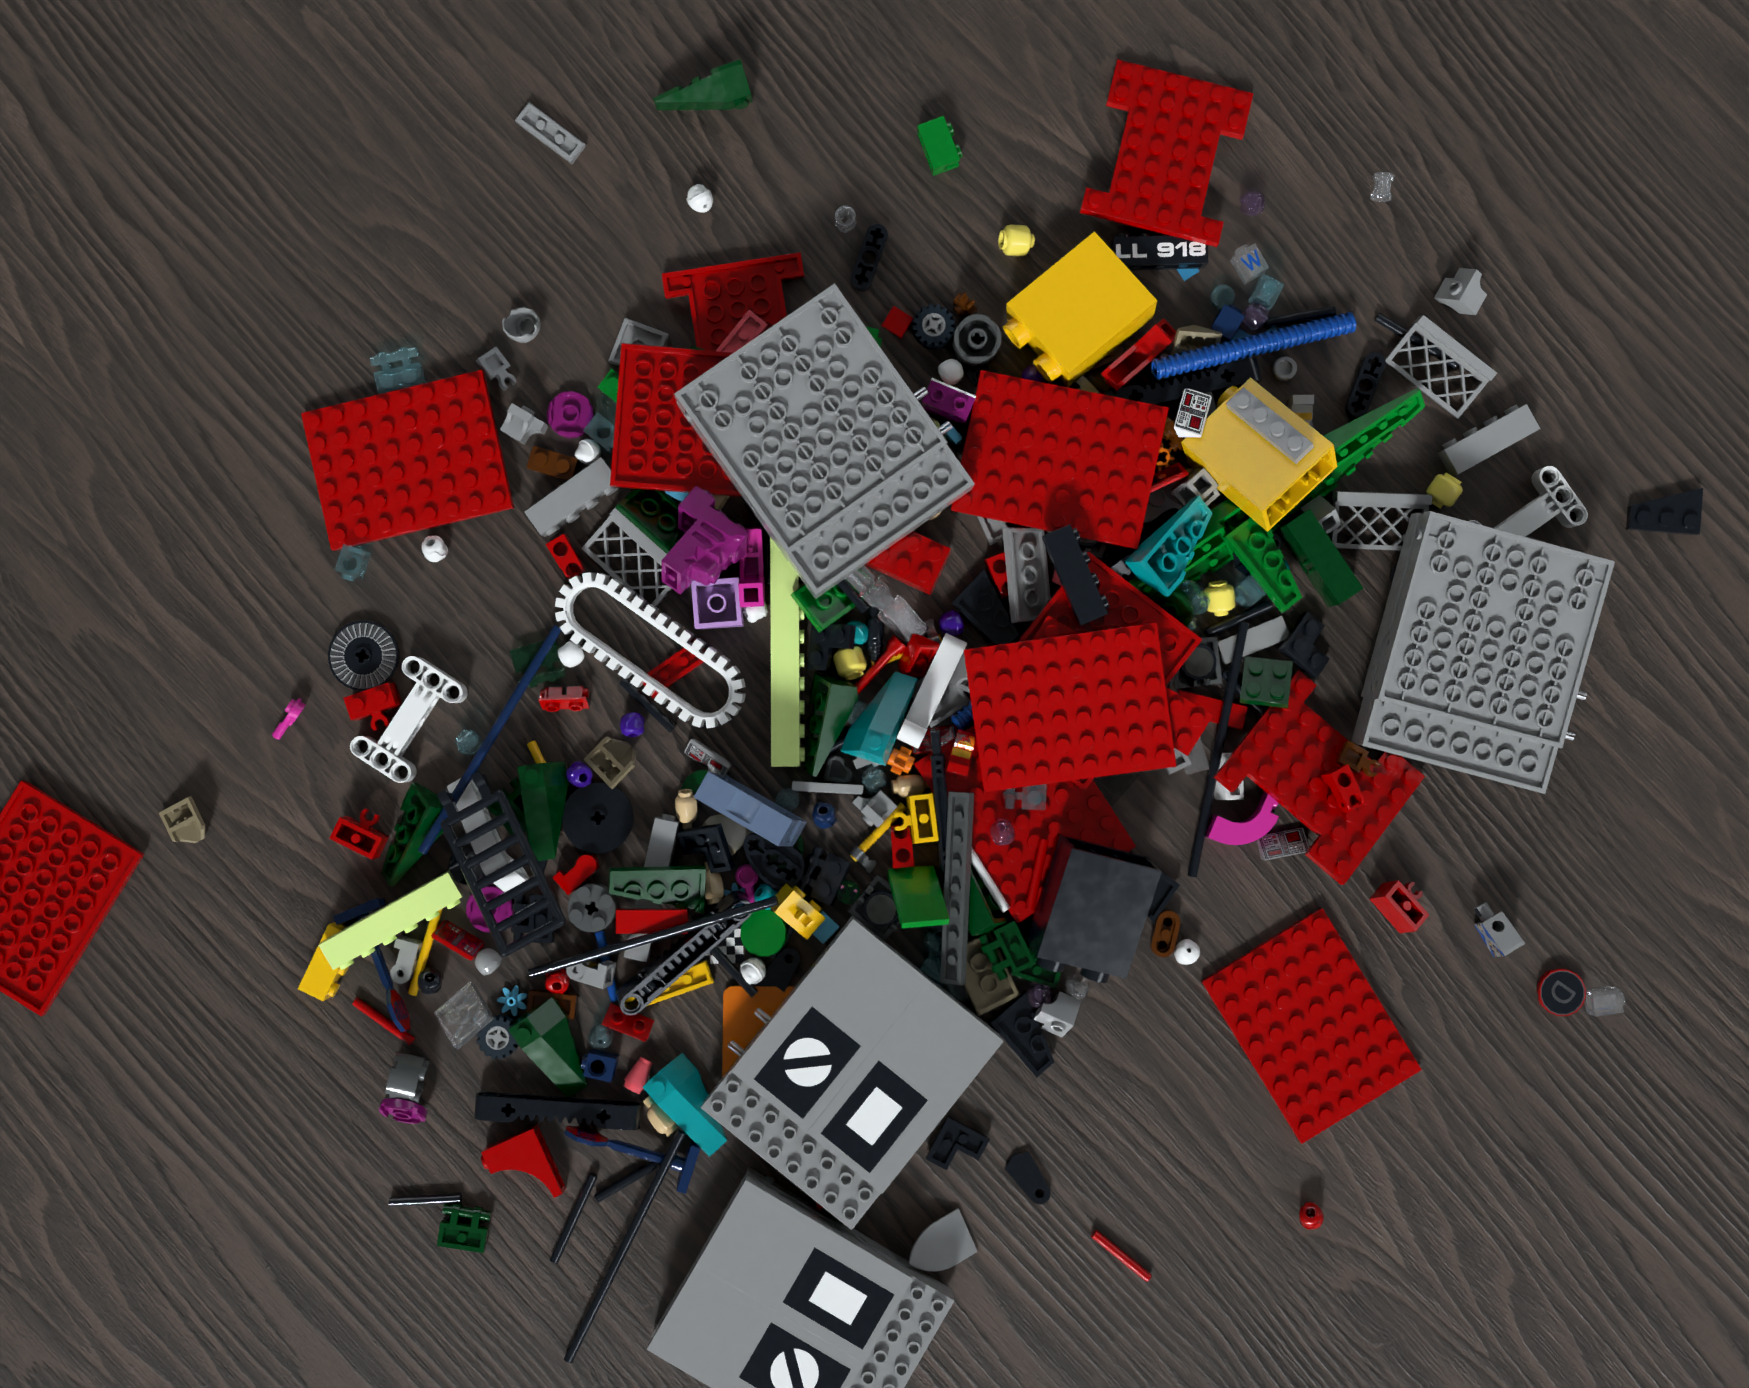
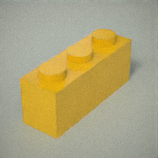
M335 922L328 924L320 943L347 927L336 925ZM318 945L298 990L321 1001L334 997L340 987V984H337L341 975L344 976L349 967L343 970L338 967L333 970Z

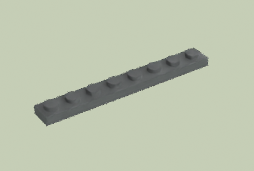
M951 791L948 795L944 902L950 920L948 925H943L940 983L961 986L966 984L974 793Z

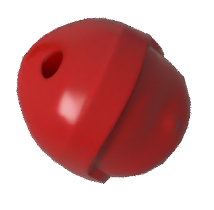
M566 969L546 974L545 986L550 993L563 994L567 990L570 977L567 975Z
M1307 1202L1299 1211L1300 1223L1304 1228L1317 1229L1323 1224L1324 1215L1318 1205Z

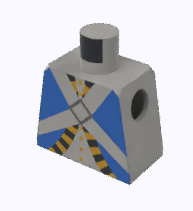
M1487 902L1474 908V911L1481 920L1474 925L1493 957L1506 956L1525 944L1502 911L1493 913ZM1493 923L1495 925V931L1492 928Z

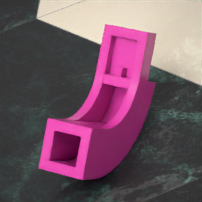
M762 527L745 528L748 532L746 555L739 560L740 579L738 586L740 607L764 606L765 579Z
M1264 791L1255 812L1244 821L1231 822L1220 816L1213 815L1205 837L1228 845H1243L1254 842L1267 834L1277 822L1279 816L1270 812L1272 809H1276L1278 802Z

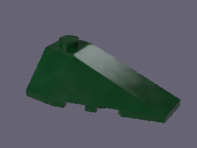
M739 59L712 69V75L706 78L697 76L691 79L692 82L685 88L677 86L654 97L656 109L731 110L736 108L740 110L746 108L753 101L741 60Z

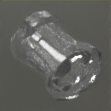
M1388 172L1374 173V190L1370 194V199L1378 202L1391 201V183L1394 181L1395 175Z
M843 205L835 212V225L839 231L848 233L855 228L856 214L850 206ZM844 216H849L846 223H843L842 219H844Z

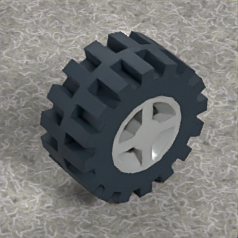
M929 304L927 307H922L915 315L912 326L914 338L925 348H942L952 338L955 322L951 312H948L947 308H942L938 304L936 306Z
M499 1014L491 1016L481 1024L477 1032L478 1039L476 1041L480 1045V1051L485 1052L484 1055L487 1057L491 1056L492 1059H503L511 1055L518 1048V1043L508 1031L515 1019H511L509 1015Z

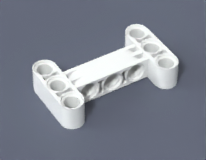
M1546 466L1536 470L1532 475V484L1540 495L1495 526L1494 529L1526 537L1554 516L1566 528L1582 525L1588 518V512L1559 470L1553 466ZM1543 472L1549 477L1548 484L1542 479ZM1557 492L1562 494L1563 500L1561 503L1556 499ZM1570 511L1576 514L1575 522L1570 519ZM1475 520L1469 521L1472 523L1480 524L1478 521Z
M416 656L407 657L402 663L403 673L414 680L416 684L380 740L377 741L370 736H357L350 743V750L356 757L398 783L410 782L416 777L417 769L415 765L402 756L439 698L449 703H461L468 695V690L464 684L427 660ZM417 661L420 669L414 674L411 671V664ZM435 673L440 678L437 686H433L430 682L431 676ZM454 686H457L460 691L456 699L450 696V690ZM363 740L368 744V750L365 753L359 748ZM382 753H385L388 757V762L384 766L379 761ZM401 766H405L408 770V775L405 778L399 775Z

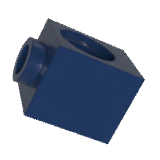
M1224 305L1209 329L1221 332L1222 338L1220 342L1226 341L1229 343L1245 316L1241 314L1239 308L1233 305Z
M591 1049L588 1055L584 1054L581 1064V1069H584L583 1076L611 1083L615 1076L619 1055ZM594 1060H601L605 1065L604 1070L595 1069L593 1065Z

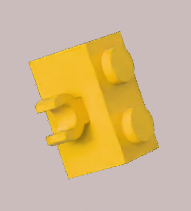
M933 793L906 797L908 816L904 813L893 814V818L900 817L903 820V824L894 827V830L901 831L910 826L912 844L939 841Z
M785 884L775 895L778 898L779 905L770 907L805 939H808L826 919L820 913L822 908L813 900L807 902L804 899L806 894L797 886L792 889L788 884Z

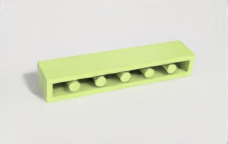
M450 870L325 939L319 944V947L333 970L338 967L343 970L354 963L353 959L361 955L364 958L376 951L374 947L380 943H383L385 946L397 939L396 934L403 930L405 933H409L418 927L417 923L423 919L430 921L440 915L438 911L446 906L448 909L455 907L461 903L460 898L463 897V893Z

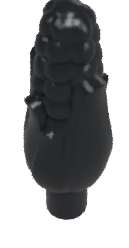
M869 606V618L865 623L868 628L867 649L870 652L871 661L876 662L881 656V648L884 647V625L882 619L879 618L878 606Z

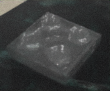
M468 982L434 1012L452 1046L458 1050L494 1019L475 984Z

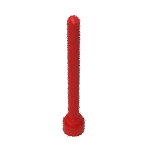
M895 635L888 640L887 650L855 684L858 687V695L894 655L897 656L905 651L906 645Z

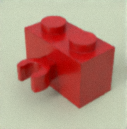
M390 682L343 698L350 720L359 721L372 716L371 728L374 731L379 730L377 725L379 720L384 721L385 727H388L391 723L389 717L384 715L383 712L402 706L396 683Z
M363 809L360 813L361 822L349 816L339 817L329 839L371 860L379 858L390 837L371 828L372 825L379 822L380 815L375 814L373 820L370 821L367 819L369 809Z
M1399 880L1382 883L1369 898L1399 933L1417 931L1429 916L1428 912L1417 901V899L1422 897L1423 892L1416 891L1413 894L1411 891L1415 884L1414 882H1408L1404 886Z

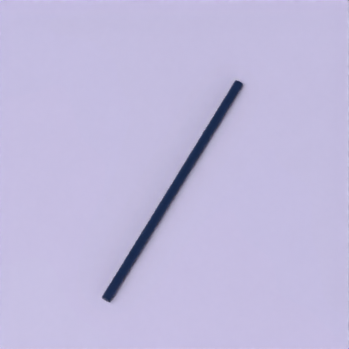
M553 625L452 792L455 804L458 803L472 780L471 775L478 770L562 631L558 626ZM444 807L418 848V851L425 855L442 829L441 821L448 818Z

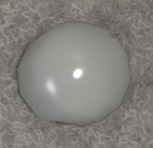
M526 307L512 309L510 315L502 320L503 331L510 339L519 343L530 342L541 329L539 316L532 309Z

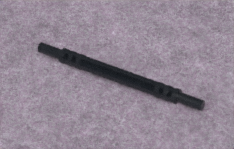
M934 730L930 732L932 745L930 760L939 839V868L943 875L944 887L948 799L945 757L941 749L940 731Z

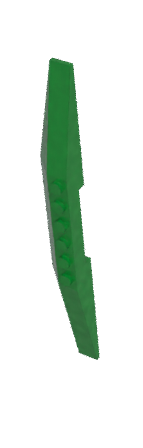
M1416 388L1324 435L1326 439L1334 444L1337 468L1271 528L1272 532L1301 513L1300 508L1319 495L1324 497L1338 486L1336 482L1345 474L1347 476L1352 474L1356 470L1354 466L1364 457L1368 459L1373 455L1372 450L1379 443H1386L1393 436L1391 433L1399 425L1401 427L1405 426L1425 407L1421 390ZM1226 499L1211 510L1212 516L1202 538L1198 539L1195 545L1193 559L1188 561L1184 570L1186 572L1185 577L1178 586L1188 581L1193 583L1201 579V574L1209 570L1213 573L1234 559L1232 549L1223 538L1246 521L1249 516L1230 499ZM1136 575L1129 581L1130 584L1148 598H1151V596L1158 592L1139 580Z

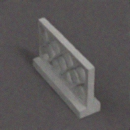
M1424 315L1417 317L1411 328L1385 359L1386 364L1456 419L1463 414L1486 384L1497 374V372ZM1416 331L1423 337V346L1410 348V337ZM1427 340L1433 345L1427 346ZM1406 343V348L1401 349L1403 345ZM1437 347L1441 350L1442 361L1429 362L1428 348ZM1424 349L1425 363L1412 364L1411 350ZM1407 351L1408 365L1399 366L1392 361L1398 352ZM1445 354H1446L1448 357H1450L1451 359H1450V360H1446ZM1456 362L1459 365L1460 375L1447 377L1446 363ZM1442 363L1443 377L1430 379L1429 365ZM1425 365L1426 380H1416L1413 377L1412 367ZM1402 368H1408L1409 373H1407V372H1406L1404 369H1402ZM1464 369L1470 374H1464ZM1474 376L1480 381L1475 390L1466 391L1464 377ZM1460 378L1461 392L1449 393L1448 379ZM1443 380L1445 394L1435 395L1431 391V381ZM1427 382V388L1421 383ZM1471 393V395L1466 399V394ZM1462 394L1463 404L1456 411L1450 406L1449 396ZM1439 397H1445V402Z
M1332 491L1333 507L1336 508L1338 516L1339 506H1348L1354 514L1345 522L1339 517L1341 525L1331 531V541L1336 548L1401 550L1403 545L1398 544L1404 542L1406 533L1401 535L1394 526L1403 518L1409 523L1410 519L1407 515L1413 509H1422V514L1428 512L1429 505H1432V495ZM1353 506L1361 507L1358 510H1356ZM1366 507H1372L1377 513L1369 522L1360 515ZM1377 507H1385V508L1380 511ZM1390 508H1396L1401 515L1394 522L1390 523L1383 514ZM1401 508H1408L1405 512L1401 510ZM1357 516L1365 526L1355 534L1347 524ZM1381 517L1388 527L1378 535L1371 525ZM1345 528L1352 537L1346 543H1337V533ZM1368 528L1376 538L1369 544H1363L1358 536ZM1392 530L1399 539L1392 545H1387L1382 537ZM1356 540L1359 544H1352V542ZM1379 540L1382 545H1378L1375 543Z
M615 507L607 520L581 549L611 577L622 582L623 588L629 587L635 592L634 598L635 596L644 598V589L656 588V599L652 602V605L656 607L672 589L667 585H659V571H662V569L658 568V563L662 566V559L667 554ZM612 522L619 526L620 537L608 538L607 528ZM625 539H633L637 543V553L625 554ZM604 540V555H597L590 549L595 541ZM608 540H620L621 554H609ZM641 548L647 553H641ZM642 555H650L654 559V569H642ZM621 556L622 570L614 571L610 567L609 557ZM625 556H637L638 570H626ZM638 572L639 586H630L627 583L626 573ZM643 572H655V586H643Z

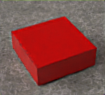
M893 306L881 327L902 339L914 318Z

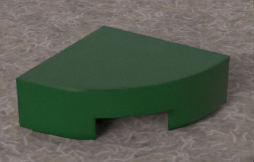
M699 770L690 774L685 779L681 790L691 789L692 792H697L708 770Z

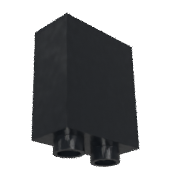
M1060 835L1026 938L1027 944L1037 957L1036 964L1053 972H1063L1065 964L1080 967V974L1099 983H1107L1109 975L1127 978L1162 871L1146 856Z

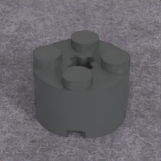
M973 314L966 317L957 326L952 340V348L957 360L970 367H981L990 363L995 358L1001 345L1000 328L986 315ZM974 337H978L979 345H976L973 341Z
M599 882L589 883L578 888L572 894L568 902V917L578 929L585 932H598L615 920L619 902L616 895L609 894L608 885ZM593 902L596 903L595 907L599 908L594 912H592L591 907H589V905Z
M396 1052L393 1060L396 1061L395 1066L391 1067L384 1099L397 1098L418 1104L425 1083H420V1081H424L430 1061L425 1060V1057Z

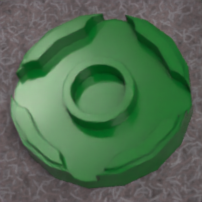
M760 910L753 912L743 922L740 937L743 946L750 953L756 956L768 957L781 950L787 940L788 929L785 921L774 911Z

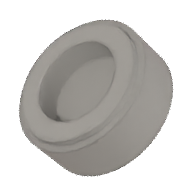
M1287 356L1280 357L1272 366L1274 377L1280 381L1290 380L1297 372L1296 362Z

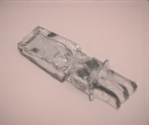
M866 565L845 578L860 593L859 596L870 606L880 610L877 615L878 618L906 644L909 643L913 634L923 636L928 631V626L900 595L893 598L889 592V587L880 579L882 576L876 577Z

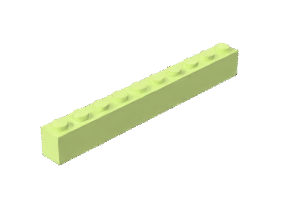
M770 537L771 767H800L801 762H805V747H800V738H805V724H800V714H805V700H800V691H805V677H800V667L805 666L804 653H800V644H804V630H800V620H804V612L792 598L791 594L802 587L804 583H800L799 575Z

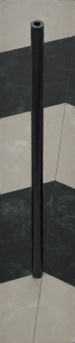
M1240 622L1187 875L1197 878L1217 782L1213 777L1220 767L1249 623Z
M773 896L528 969V973L531 978L764 910L779 905L778 898Z
M677 1130L564 1357L566 1362H573L686 1135L684 1131Z

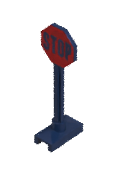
M376 898L333 917L336 925H345L354 921L357 922L387 904L384 898ZM377 945L374 947L376 951L371 953L380 980L387 991L386 1001L392 1021L401 1032L410 1030V1017L403 999L393 988V981L380 946Z
M567 1126L564 1135L576 1142L590 1146H608L615 1151L661 1164L665 1156L663 1153L630 1143L610 1140L597 1131L581 1126ZM691 1140L684 1158L675 1155L670 1165L672 1170L679 1171L677 1192L684 1194L687 1192L700 1151V1147L693 1140Z

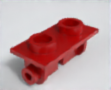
M584 686L567 687L566 695H563L562 687H545V690H540L541 698H539V703L542 710L557 712L559 709L581 711L582 709L590 708L587 701L589 690L584 688Z
M611 1003L602 1025L646 1042L655 1020L640 1014L626 1015L621 1011L620 1006Z

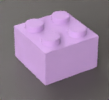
M739 577L718 579L715 584L710 583L707 586L697 581L691 583L694 627L696 630L744 626L743 611L739 602Z

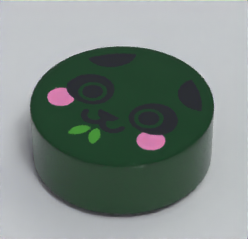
M844 880L837 895L838 900L844 904L854 903L860 894L858 885L854 881Z

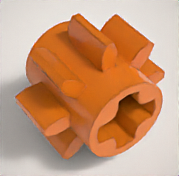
M1161 443L1159 455L1162 454L1164 458L1162 461L1157 462L1156 472L1161 471L1162 467L1164 469L1169 467L1168 462L1175 460L1174 457H1170L1169 452L1172 448H1163V443Z
M904 746L900 750L894 748L887 762L888 765L892 766L890 771L901 775L902 771L908 774L915 760V757L910 755L912 750Z

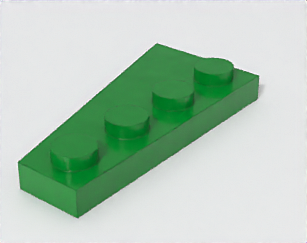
M1249 517L1223 539L1279 611L1283 613L1299 601L1302 595L1290 570L1287 569L1283 561L1284 556L1281 550L1277 548L1272 530L1270 529L1267 532Z

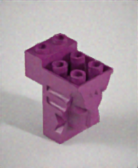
M696 486L678 506V528L685 532V534L662 559V582L681 595L686 588L688 589L693 580L706 586L710 583L715 584L721 572L726 570L731 562L735 564L746 555L748 532L741 524L730 521L722 511L715 510V499L709 491L702 490Z

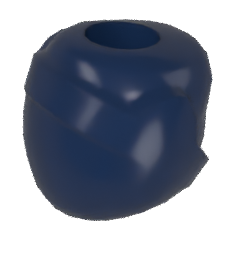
M822 802L815 805L812 812L814 824L821 829L833 826L837 821L834 807L830 803Z

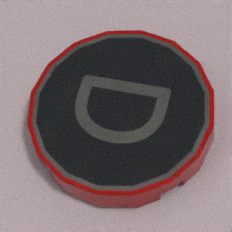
M1559 968L1547 971L1537 984L1536 992L1538 993L1539 1004L1546 1011L1557 1016H1568L1576 1013L1582 1007L1586 998V988L1583 980L1576 973L1567 969Z

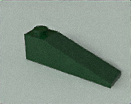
M814 673L809 704L814 705L813 716L808 717L811 738L809 737L806 741L804 770L812 776L818 775L858 699V687L848 681L819 673Z
M565 761L519 766L517 768L528 841L538 861L555 859L569 785L566 777Z
M412 782L400 808V810L404 811L400 824L396 823L395 825L396 840L394 844L389 846L381 872L389 886L393 887L423 855V853L418 851V848L444 807L436 793L416 782ZM441 829V831L439 832L438 836L436 837L435 841H436L437 838L443 833V830H442V829Z
M971 864L968 931L972 936L991 932L1014 921L1008 910L1002 913Z
M554 996L516 1019L508 1031L530 1059L569 1098L585 1088L588 1083L586 1077L583 1076L584 1070L581 1069L582 1063L575 1049V1040L571 1036L567 1015Z

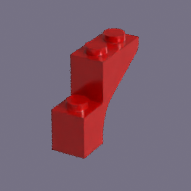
M1165 318L1155 324L1139 341L1101 373L1106 383L1118 391L1134 379L1154 358L1159 356L1174 342L1176 336L1175 329Z

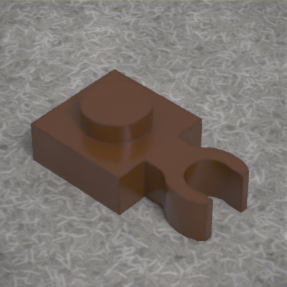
M960 292L953 302L955 312L962 318L976 314L978 309L974 306L975 301L970 300L966 292L963 294Z
M1349 740L1344 742L1335 761L1339 765L1348 764L1351 771L1355 774L1359 773L1362 769L1369 777L1377 775L1371 771L1370 765L1376 768L1381 766V763L1377 760L1366 758L1369 751Z

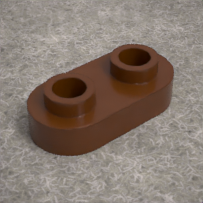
M1167 417L1163 432V438L1167 440L1165 445L1167 448H1172L1171 451L1173 453H1183L1184 450L1181 442L1185 438L1178 437L1174 429L1175 422Z
M1164 910L1155 921L1150 948L1158 957H1168L1175 949L1180 928V918L1175 912ZM1169 917L1171 919V924L1165 926L1163 924V921L1165 918ZM1165 941V947L1159 949L1158 942Z

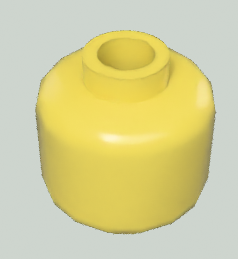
M1007 225L1000 231L998 237V246L1007 256H1026L1035 243L1034 234H1031L1030 229L1026 225Z
M1448 473L1444 475L1438 474L1426 492L1428 495H1432L1433 505L1440 509L1443 505L1451 507L1463 491L1462 486H1460L1462 482Z
M1225 580L1210 582L1209 586L1204 589L1206 610L1213 612L1214 616L1228 615V611L1236 606L1234 587Z
M854 646V650L838 648L839 651L833 656L838 675L846 678V680H854L861 677L867 667L862 649L858 646Z

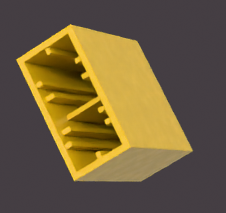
M1094 231L1006 303L1008 322L1003 326V330L1016 347L1022 348L1028 343L1039 357L1033 363L1045 380L1052 383L1059 378L1066 387H1069L1154 317L1157 300Z
M1251 377L1240 388L1231 386L1224 391L1217 402V409L1206 418L1201 437H1184L1185 439L1181 442L1188 464L1192 468H1205L1219 485L1217 489L1267 532L1337 468L1334 444ZM1243 387L1313 443L1314 448L1297 464L1227 408L1226 403Z

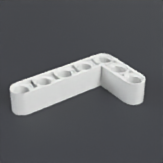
M948 633L945 634L896 739L917 749L919 748L967 642Z
M460 779L447 786L449 793L454 791ZM473 780L470 781L456 804L459 811L482 799ZM486 807L461 822L466 833L492 820ZM494 829L470 843L475 854H478L500 842L501 839L497 830ZM504 850L480 863L484 874L488 875L514 861V859ZM521 867L497 880L494 884L506 892L530 878L524 868Z

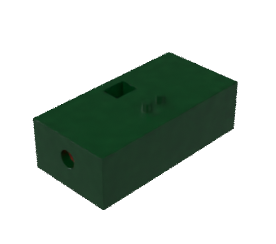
M1311 509L1297 515L1276 529L1327 607L1339 605L1364 589Z

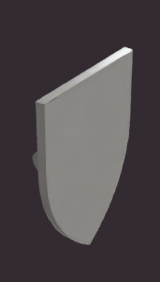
M959 1208L934 1221L922 1231L911 1250L909 1265L925 1271H941L955 1266L978 1252Z

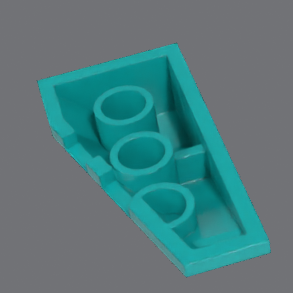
M1199 495L1195 496L1141 543L1125 563L1139 580L1164 596H1169L1183 581L1186 574L1184 570L1188 561L1193 559L1195 554L1193 550L1198 539L1202 538L1212 516V511Z
M895 672L849 728L841 752L886 766L918 678Z
M681 1053L643 1086V1089L710 1157L728 1139L722 1125L701 1109L703 1101L709 1094L703 1085L699 1070L684 1053Z

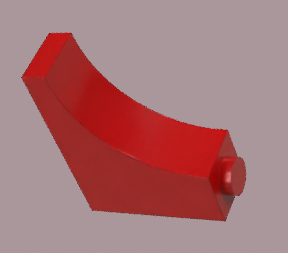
M538 1124L489 1145L481 1152V1162L485 1169H489L490 1174L503 1170L526 1172L543 1182L554 1198L563 1194L566 1190V1186Z

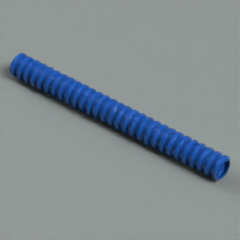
M1347 312L1338 316L1321 318L1318 321L1313 320L1304 324L1300 323L1291 327H1285L1284 329L1279 328L1277 331H1270V333L1267 331L1263 334L1258 333L1256 336H1246L1243 339L1237 338L1236 341L1230 340L1229 343L1225 341L1222 345L1217 343L1215 346L1209 345L1208 348L1204 346L1201 349L1196 348L1194 351L1188 350L1187 353L1183 351L1180 354L1175 353L1173 356L1167 355L1166 358L1164 356L1159 359L1154 358L1151 363L1152 373L1159 380L1162 376L1164 378L1169 377V374L1170 376H1175L1176 373L1180 375L1183 371L1188 373L1190 370L1196 371L1197 368H1209L1211 365H1218V363L1221 365L1232 360L1237 361L1245 357L1250 358L1252 355L1258 356L1259 353L1263 355L1266 352L1271 353L1273 350H1283L1287 347L1292 348L1300 344L1304 345L1307 342L1312 343L1321 339L1325 340L1334 336H1340L1341 334L1346 335L1348 332H1355L1356 319L1351 312Z

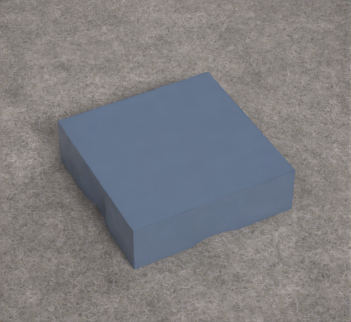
M707 772L694 795V798L777 846H794L807 823L804 819L723 774Z

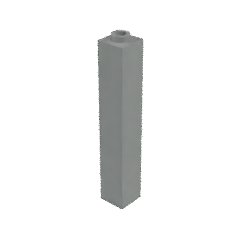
M662 814L661 817L655 818L644 867L671 866L677 832L681 823L675 821L676 816ZM636 899L635 908L661 909L662 904L652 903L650 900ZM629 934L628 939L645 934ZM653 942L625 950L624 957L648 962Z

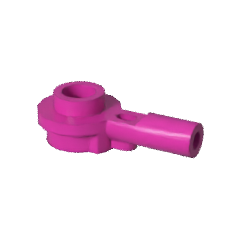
M298 698L297 701L293 699L284 710L288 713L286 718L278 724L272 733L274 738L280 740L287 728L296 721L306 704L301 702V698Z
M744 864L737 869L735 879L745 889V894L750 903L755 902L754 885L757 883L759 876L750 864Z

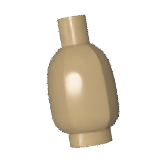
M917 774L900 775L896 780H891L892 794H898L900 797L920 795L926 788H929L923 777Z
M682 789L678 791V796L675 798L676 816L683 823V829L692 828V823L697 818V799L694 798L691 789Z
M704 862L706 868L705 900L708 901V905H714L721 901L724 896L723 880L719 872L711 873L708 863Z
M650 1096L643 1101L648 1108V1119L657 1132L665 1133L668 1137L679 1128Z

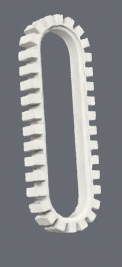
M589 572L582 573V577L574 576L569 579L572 586L565 584L562 586L559 592L566 596V598H556L555 607L563 608V611L556 612L555 615L557 621L566 620V623L560 627L563 633L571 634L574 631L575 633L570 640L577 645L582 644L586 640L582 649L588 653H594L596 649H599L594 657L600 662H604L610 657L611 659L606 664L610 669L618 670L620 665L623 666L618 674L624 679H628L634 674L635 676L630 683L635 687H641L643 682H645L646 686L642 692L648 696H652L655 691H658L659 693L654 700L659 704H665L669 699L671 702L666 709L670 712L676 713L679 708L683 709L678 717L684 722L689 721L694 716L693 726L703 727L706 721V728H713L718 726V721L723 725L732 720L729 714L736 716L741 710V707L735 702L743 703L746 693L737 692V689L746 686L744 678L739 680L734 678L741 673L737 666L727 669L726 667L731 660L724 655L720 656L716 661L714 658L718 651L713 647H708L703 652L702 650L707 643L700 638L696 639L692 644L690 641L695 634L689 630H684L679 635L678 633L683 626L678 622L672 621L668 627L667 623L671 617L667 614L660 613L657 618L654 617L659 610L654 605L648 604L643 609L647 602L643 597L635 596L632 601L631 598L635 592L629 587H624L619 592L623 585L622 582L617 579H611L608 584L609 575L597 573L596 575V573ZM590 587L604 590L718 671L726 679L729 687V697L726 704L714 713H706L696 709L585 630L576 621L573 614V604L577 595Z

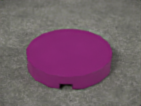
M575 391L559 393L558 396L550 401L546 412L547 421L553 431L566 438H577L584 435L591 428L594 420V409L590 401L584 395Z
M488 885L481 889L487 902L504 893L496 885ZM471 894L466 904L467 917L476 929L490 932L475 898ZM513 900L492 910L497 923L514 914V911H512Z
M397 1098L383 1099L379 1106V1112L383 1116L388 1117V1114L394 1116L393 1119L395 1121L409 1124L424 1122L428 1113L426 1108L417 1103Z

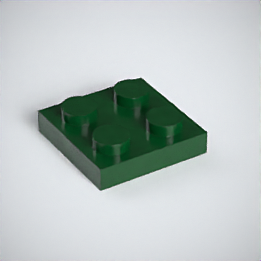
M1245 656L1240 703L1288 708L1293 661Z

